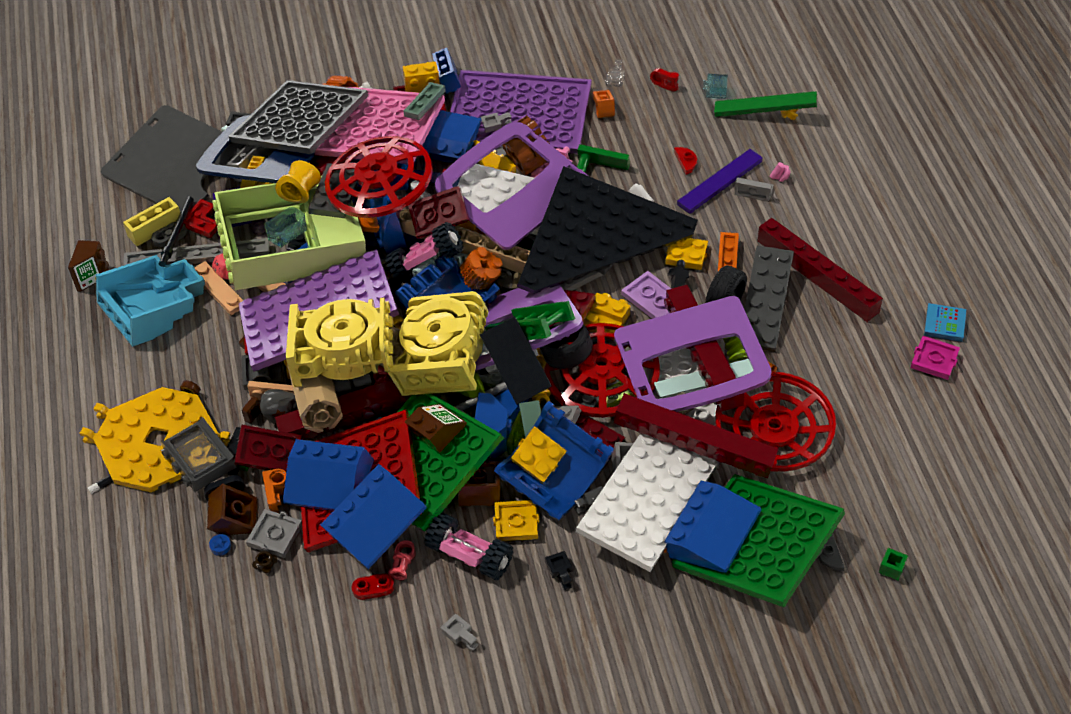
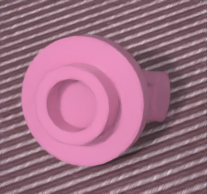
M779 162L770 174V177L780 182L787 180L790 176L789 166Z

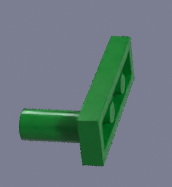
M581 144L578 146L579 162L577 168L585 173L589 162L623 170L629 169L630 159L628 154Z

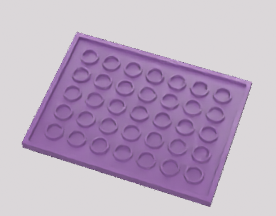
M460 71L459 80L461 88L455 91L450 112L477 118L497 113L500 116L509 112L512 122H517L528 115L538 125L533 131L537 128H540L542 131L539 137L544 135L546 137L545 141H549L550 145L555 149L568 147L570 149L569 153L578 154L577 149L582 141L590 96L591 79ZM481 122L476 140L481 142L497 130L486 133Z
M377 249L238 303L253 372L286 359L289 308L291 304H298L299 311L317 310L319 307L337 300L354 299L368 303V299H373L375 308H380V298H385V301L390 303L389 316H398L399 312Z

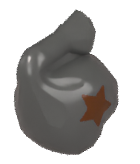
M281 389L265 391L261 396L260 409L262 414L270 423L277 424L275 417L298 410L295 394Z

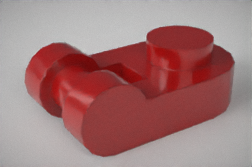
M656 68L650 73V79L655 85L669 91L678 90L677 81L679 80V74L677 72H668L661 68Z

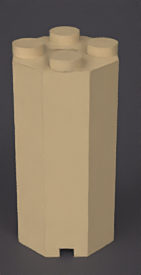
M320 374L314 378L302 379L301 387L293 386L304 429L319 433L324 431L323 428L329 427V429L336 427L343 415L333 379Z

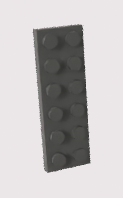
M757 245L744 310L762 350L776 352L794 251Z

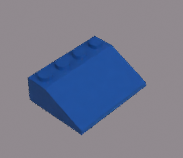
M440 110L422 146L426 149L432 160L453 164L474 147L473 141L477 138L482 119Z
M384 188L369 189L368 193L382 191ZM388 195L375 199H365L363 208H377L391 204ZM396 212L376 217L379 230L374 235L375 237L379 236L376 239L380 249L384 248L386 254L400 247H407Z
M296 439L288 457L283 503L334 511L369 474L374 458L364 447Z
M378 464L320 525L333 539L369 569L427 506L389 471Z
M701 480L664 541L667 544L666 549L669 558L727 573L759 516L761 507L719 484Z

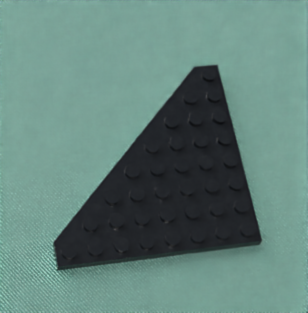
M563 166L517 288L535 294L545 288H552L563 284L565 281L586 276L590 272L603 270L615 263H622L631 260L635 256H642L653 252L657 248L673 245L683 239L687 240L693 236L698 220Z

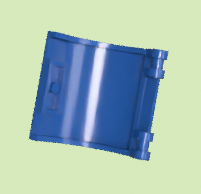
M548 401L544 405L534 426L567 450L558 462V467L555 471L551 472L545 482L541 484L510 460L514 454L513 452L496 466L494 472L502 480L512 484L518 492L528 496L535 505L545 509L551 517L560 520L576 505L574 502L582 498L584 493L587 492L615 449L610 445H605L601 438L597 437L595 439L567 419L564 416L565 412L563 410L556 409L554 404Z

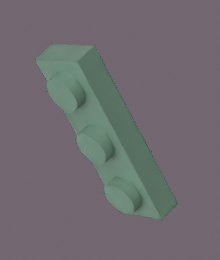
M430 82L403 111L404 117L420 120L445 93V86Z

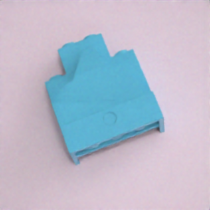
M155 255L96 274L97 304L132 347L153 340L173 329L174 321L183 318L185 314L193 312L194 297L203 294L205 281L186 259L161 267L158 264L160 258Z

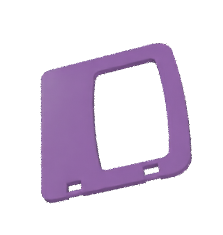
M520 122L508 123L482 140L449 166L435 182L437 193L453 188L452 185L471 167L513 138L521 139L547 160L549 165L539 175L508 200L489 212H482L463 196L470 222L504 250L513 248L541 225L563 166L570 167L577 172L587 175L543 138L536 135L527 125ZM531 135L536 140L532 142L527 137Z
M560 285L545 288L535 294L517 288L498 295L490 304L488 302L485 303L488 309L486 327L489 324L499 323L512 318L511 310L515 308L569 301L575 319L565 321V323L551 329L552 335L548 338L528 340L532 350L556 340L560 341L565 336L569 337L570 334L578 331L583 326V320ZM489 353L479 356L475 362V371L495 364Z
M729 296L621 327L614 332L615 341L637 398L675 412L714 403L761 387L770 380L772 375L771 367L740 299L736 296ZM733 336L740 339L753 368L751 373L722 384L662 399L654 397L642 366L644 362L704 342ZM630 345L631 350L625 352L623 346ZM646 389L648 395L642 396L640 390Z

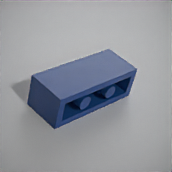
M446 47L433 53L432 56L437 64L439 80L445 86L446 94L461 88L456 66L448 48Z

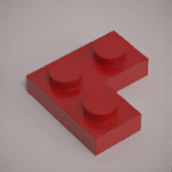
M200 199L186 217L184 222L186 229L211 238L218 230L216 221L209 218L215 212L213 204Z

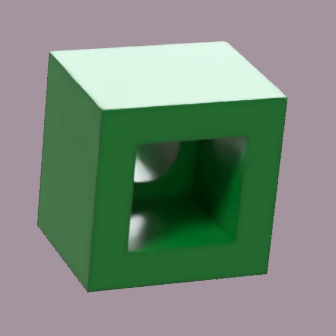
M887 548L878 573L899 581L908 555Z

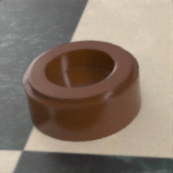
M184 380L180 386L181 391L197 395L201 390L197 384L188 380Z

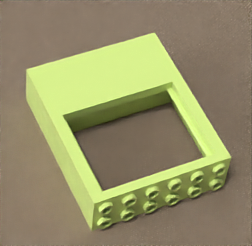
M276 183L215 192L216 200H212L218 235L220 236V243L223 248L224 260L226 259V269L231 271L228 273L229 282L234 284L235 290L305 278L314 272H321L329 269L332 265L342 264L350 258H357L366 253L365 238L358 217L346 214L344 219L309 214L308 208L318 185L308 192L309 200L306 203H293L282 199L276 192ZM351 201V207H354L353 201ZM298 213L308 248L244 259L239 258L232 224Z

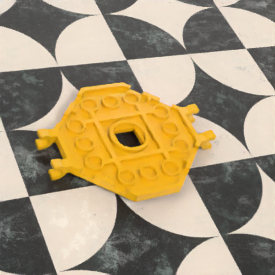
M165 387L151 391L112 409H108L103 404L96 403L93 408L94 411L98 412L96 417L105 419L97 433L85 427L80 431V436H84V443L96 444L114 484L147 492L156 491L159 486L168 482L170 484L174 483L182 477L180 472L176 474L173 470L171 460H166L162 455V445L145 443L149 433L156 430L168 432L164 439L165 441L195 424L203 417L226 447L231 435L230 432L226 431L218 433L197 394ZM204 434L176 449L192 471H201L218 461V457L211 456L214 447Z

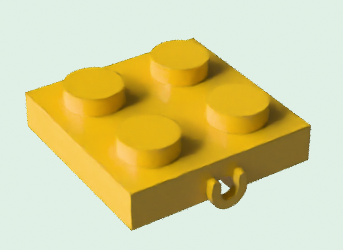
M693 238L677 241L668 247L665 264L677 266L678 260H684L685 268L702 270L703 262L707 259L708 241Z
M534 426L526 438H522L519 442V447L510 460L543 484L550 473L554 472L558 467V462L567 450Z
M531 500L494 502L495 517H493V523L496 526V539L501 541L538 539L537 523H539V514H536V505Z

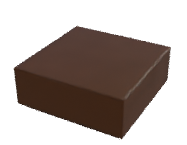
M254 396L242 408L244 421L249 424L261 412L259 399Z

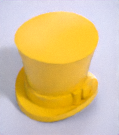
M294 161L290 166L288 174L283 175L277 181L276 192L286 201L306 203L309 200L308 192L321 181L320 172L315 166L306 161Z

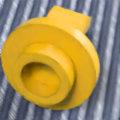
M798 109L780 111L783 118L788 117L791 120H795L798 116L796 114Z
M544 390L531 398L532 401L539 400V404L544 400L551 402L549 399L551 393L549 390Z

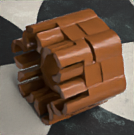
M528 115L517 121L527 125L532 130L538 126ZM540 128L533 131L538 136L542 134ZM531 135L527 137L532 142L536 140ZM544 135L540 136L541 138L546 140V137ZM513 138L502 145L510 160L516 165L517 170L525 176L548 162L519 138Z

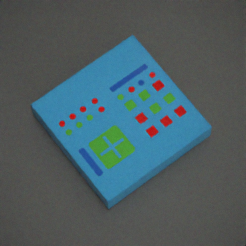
M928 303L924 336L963 342L967 309Z

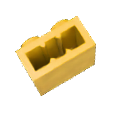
M436 61L402 66L405 92L420 93L430 82L439 84Z

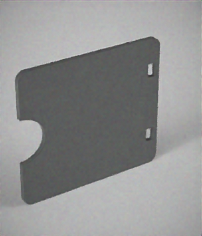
M168 105L161 106L102 167L101 174L104 178L155 204L170 197L178 205L180 213L187 197L191 196L194 198L191 210L200 199L206 200L209 196L202 189V181L207 175L197 172L196 164L222 131ZM155 120L158 121L153 127L150 126ZM231 142L214 164L227 166L226 164L246 144ZM122 155L123 158L119 162H116V160Z

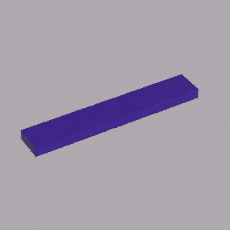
M748 149L677 200V205L691 214L735 182L737 178L742 177L760 164L763 157Z

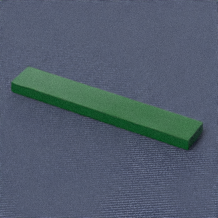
M817 91L715 101L714 114L715 117L814 108L817 107Z

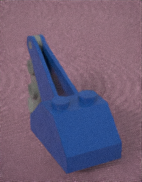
M499 372L479 375L482 383L491 387L504 382ZM508 389L497 397H494L491 393L478 394L475 419L501 433L504 438L489 455L491 458H497L508 450V443H512L513 439L512 424L520 414L519 404L516 405ZM531 398L525 400L522 403L529 402Z

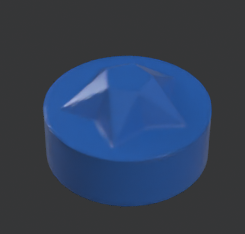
M218 534L211 538L209 547L214 555L222 556L230 551L231 542L226 535Z

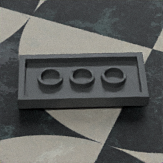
M327 163L308 208L309 214L345 219L346 214L340 212L331 204L325 191L326 175L332 165ZM346 169L345 180L355 175L354 169ZM340 170L334 171L331 176V191L340 185ZM356 181L349 185V187L356 190L359 183ZM344 189L335 196L340 202L350 206L353 196L345 192Z

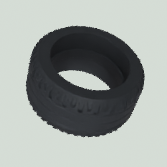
M729 265L722 267L711 282L705 303L729 296H736L741 300L747 284L746 274Z
M565 321L554 324L550 327V330L565 323ZM583 325L578 331L570 334L569 337L565 336L560 341L556 340L542 346L540 350L549 366L556 369H569L580 365L589 357L593 349V343L587 328ZM567 342H573V343H571V344L568 345V346L559 348L560 346L566 344Z

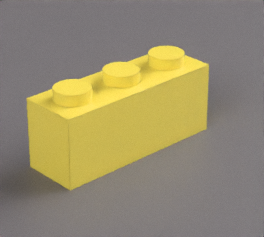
M170 197L160 201L123 222L128 238L136 246L152 239V234L155 231L173 222H177L180 210Z

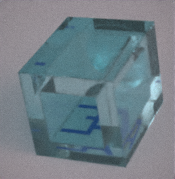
M708 74L707 80H704L703 90H706V97L726 99L728 75Z

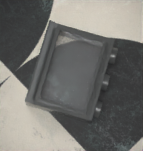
M203 417L195 424L167 440H161L163 447L161 450L162 455L166 460H171L173 470L176 474L180 472L185 486H190L194 492L237 468L234 465V456Z

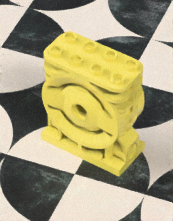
M470 291L411 298L408 303L409 308L406 311L407 317L404 319L399 331V340L404 353L396 359L395 365L388 372L401 395L476 390L477 383L474 379L475 362L482 352L483 341L480 334L484 332L486 317L488 316V309L482 297L478 293Z
M380 298V308H375L373 299H368V303L361 300L344 299L325 304L317 310L299 311L298 304H291L289 308L286 361L293 386L301 387L302 379L314 378L320 374L335 380L354 379L371 371L375 374L378 373L380 363H383L385 372H390V368L393 367V358L390 355L393 354V344L390 341L394 339L393 330L390 328H393L394 324L393 317L388 314L390 313L389 301H385V298Z

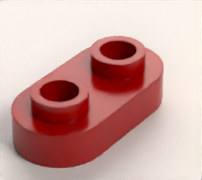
M388 574L360 577L352 583V593L359 600L387 596L394 590V581Z

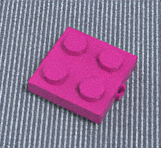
M922 336L919 346H916L914 350L915 356L910 368L948 380L953 367L956 366L958 361L957 356L960 347Z

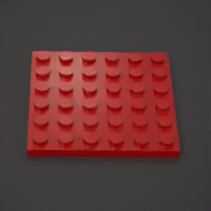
M406 410L315 441L364 447L374 458L370 472L380 464L420 499L412 434L405 423L409 418V413ZM301 506L304 549L307 552L338 543L320 525L333 511Z

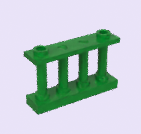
M569 301L511 310L513 317L515 316L527 340L548 338L552 335L549 328L550 325L556 322L575 319ZM500 323L489 324L485 329L487 331Z

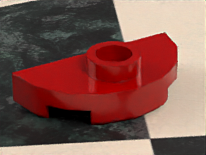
M674 147V153L685 175L692 173L693 169L697 166L696 154L688 148Z

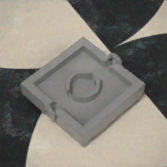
M264 509L246 544L248 547L285 558L302 527V520L289 517L285 512L276 513Z

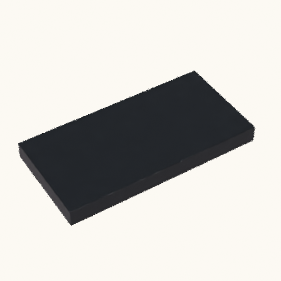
M515 316L480 334L516 405L552 387Z

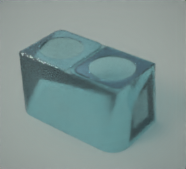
M295 207L287 208L264 224L268 240L281 248L307 231L305 213Z

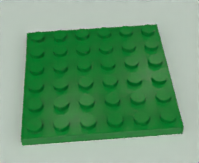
M432 394L411 395L397 412L406 410L410 417L418 407L441 404L466 421L467 425L440 453L416 437L411 431L420 500L427 506L412 524L423 532L430 527L429 524L433 522V518L441 514L504 439L501 433Z
M734 474L725 488L761 507V512L727 573L673 559L672 566L673 568L784 608L845 515L844 508Z

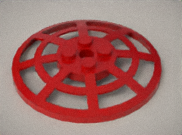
M399 136L369 139L349 148L333 162L326 175L325 191L331 204L340 212L349 216L373 218L389 215L409 206L426 190L432 178V161L426 149L411 139ZM396 143L409 144L419 149V151L409 152ZM384 147L381 152L372 154L369 152L370 149ZM394 148L404 154L393 156L389 152ZM362 153L364 156L358 163H350L359 154ZM349 155H351V156L345 161V163L340 164L345 158H347ZM424 156L426 165L423 175L413 172V157ZM408 159V169H400L397 162ZM346 169H354L355 175L345 180ZM340 170V185L331 191V176L334 171ZM397 175L403 176L395 185H390ZM410 178L419 181V184L409 194L400 200L397 198L395 191L404 186ZM357 181L362 186L361 191H356L349 187V185ZM384 188L382 191L368 193L369 189ZM344 189L349 195L358 199L355 207H351L340 202L335 196ZM388 195L391 204L385 206L363 208L365 199H375Z
M610 323L585 325L587 330L597 329V333L589 334L591 338L597 337V344L593 345L589 357L578 365L581 375L574 380L569 374L568 369H561L565 380L570 385L562 394L554 385L550 376V371L558 369L546 363L543 369L552 385L548 390L553 398L562 406H579L581 409L580 415L600 418L615 417L618 406L607 407V397L618 395L628 389L635 396L636 393L630 379L623 374L625 365L618 346L605 344V337L615 339L614 334L607 333L604 329L616 330L624 326ZM658 357L653 358L654 362L646 361L642 364L645 368L654 369L651 382L649 383L652 392L655 391L654 382L659 381L660 364ZM598 362H605L606 365H600V366H599V365H597V363H598ZM586 380L593 384H598V390L586 388L582 384ZM617 380L623 383L622 386L606 390V384ZM646 389L643 392L640 390L642 396L648 395ZM576 390L585 395L599 397V408L581 405L569 398Z
M771 372L772 375L769 381H773V392L758 393L751 397L745 392L744 405L736 409L734 417L723 415L717 405L715 426L721 428V422L733 425L734 433L741 435L739 427L748 428L753 435L750 439L776 448L788 445L794 450V452L789 454L776 455L771 471H792L816 462L826 453L834 439L836 417L828 398L811 382L789 373ZM781 382L797 386L811 395L802 402L791 395L781 393ZM772 398V404L760 408L755 403L762 399ZM780 399L788 401L797 407L791 411L787 407L780 405ZM816 400L825 410L829 425L816 426L815 417L808 408ZM746 407H749L754 413L751 421L739 419ZM804 412L810 426H799L797 416ZM775 423L778 424L780 427L772 428L770 424ZM829 432L826 443L818 454L814 455L807 451L812 445L816 433ZM797 434H810L803 446L794 441ZM799 455L807 459L797 464L777 465V460H787Z

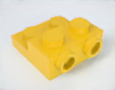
M596 293L595 302L585 317L583 325L610 323L623 326L630 316L631 305L624 299H619V301L613 299L608 293ZM597 329L588 330L590 332L597 333ZM604 329V331L607 333L614 334L615 330L612 329Z

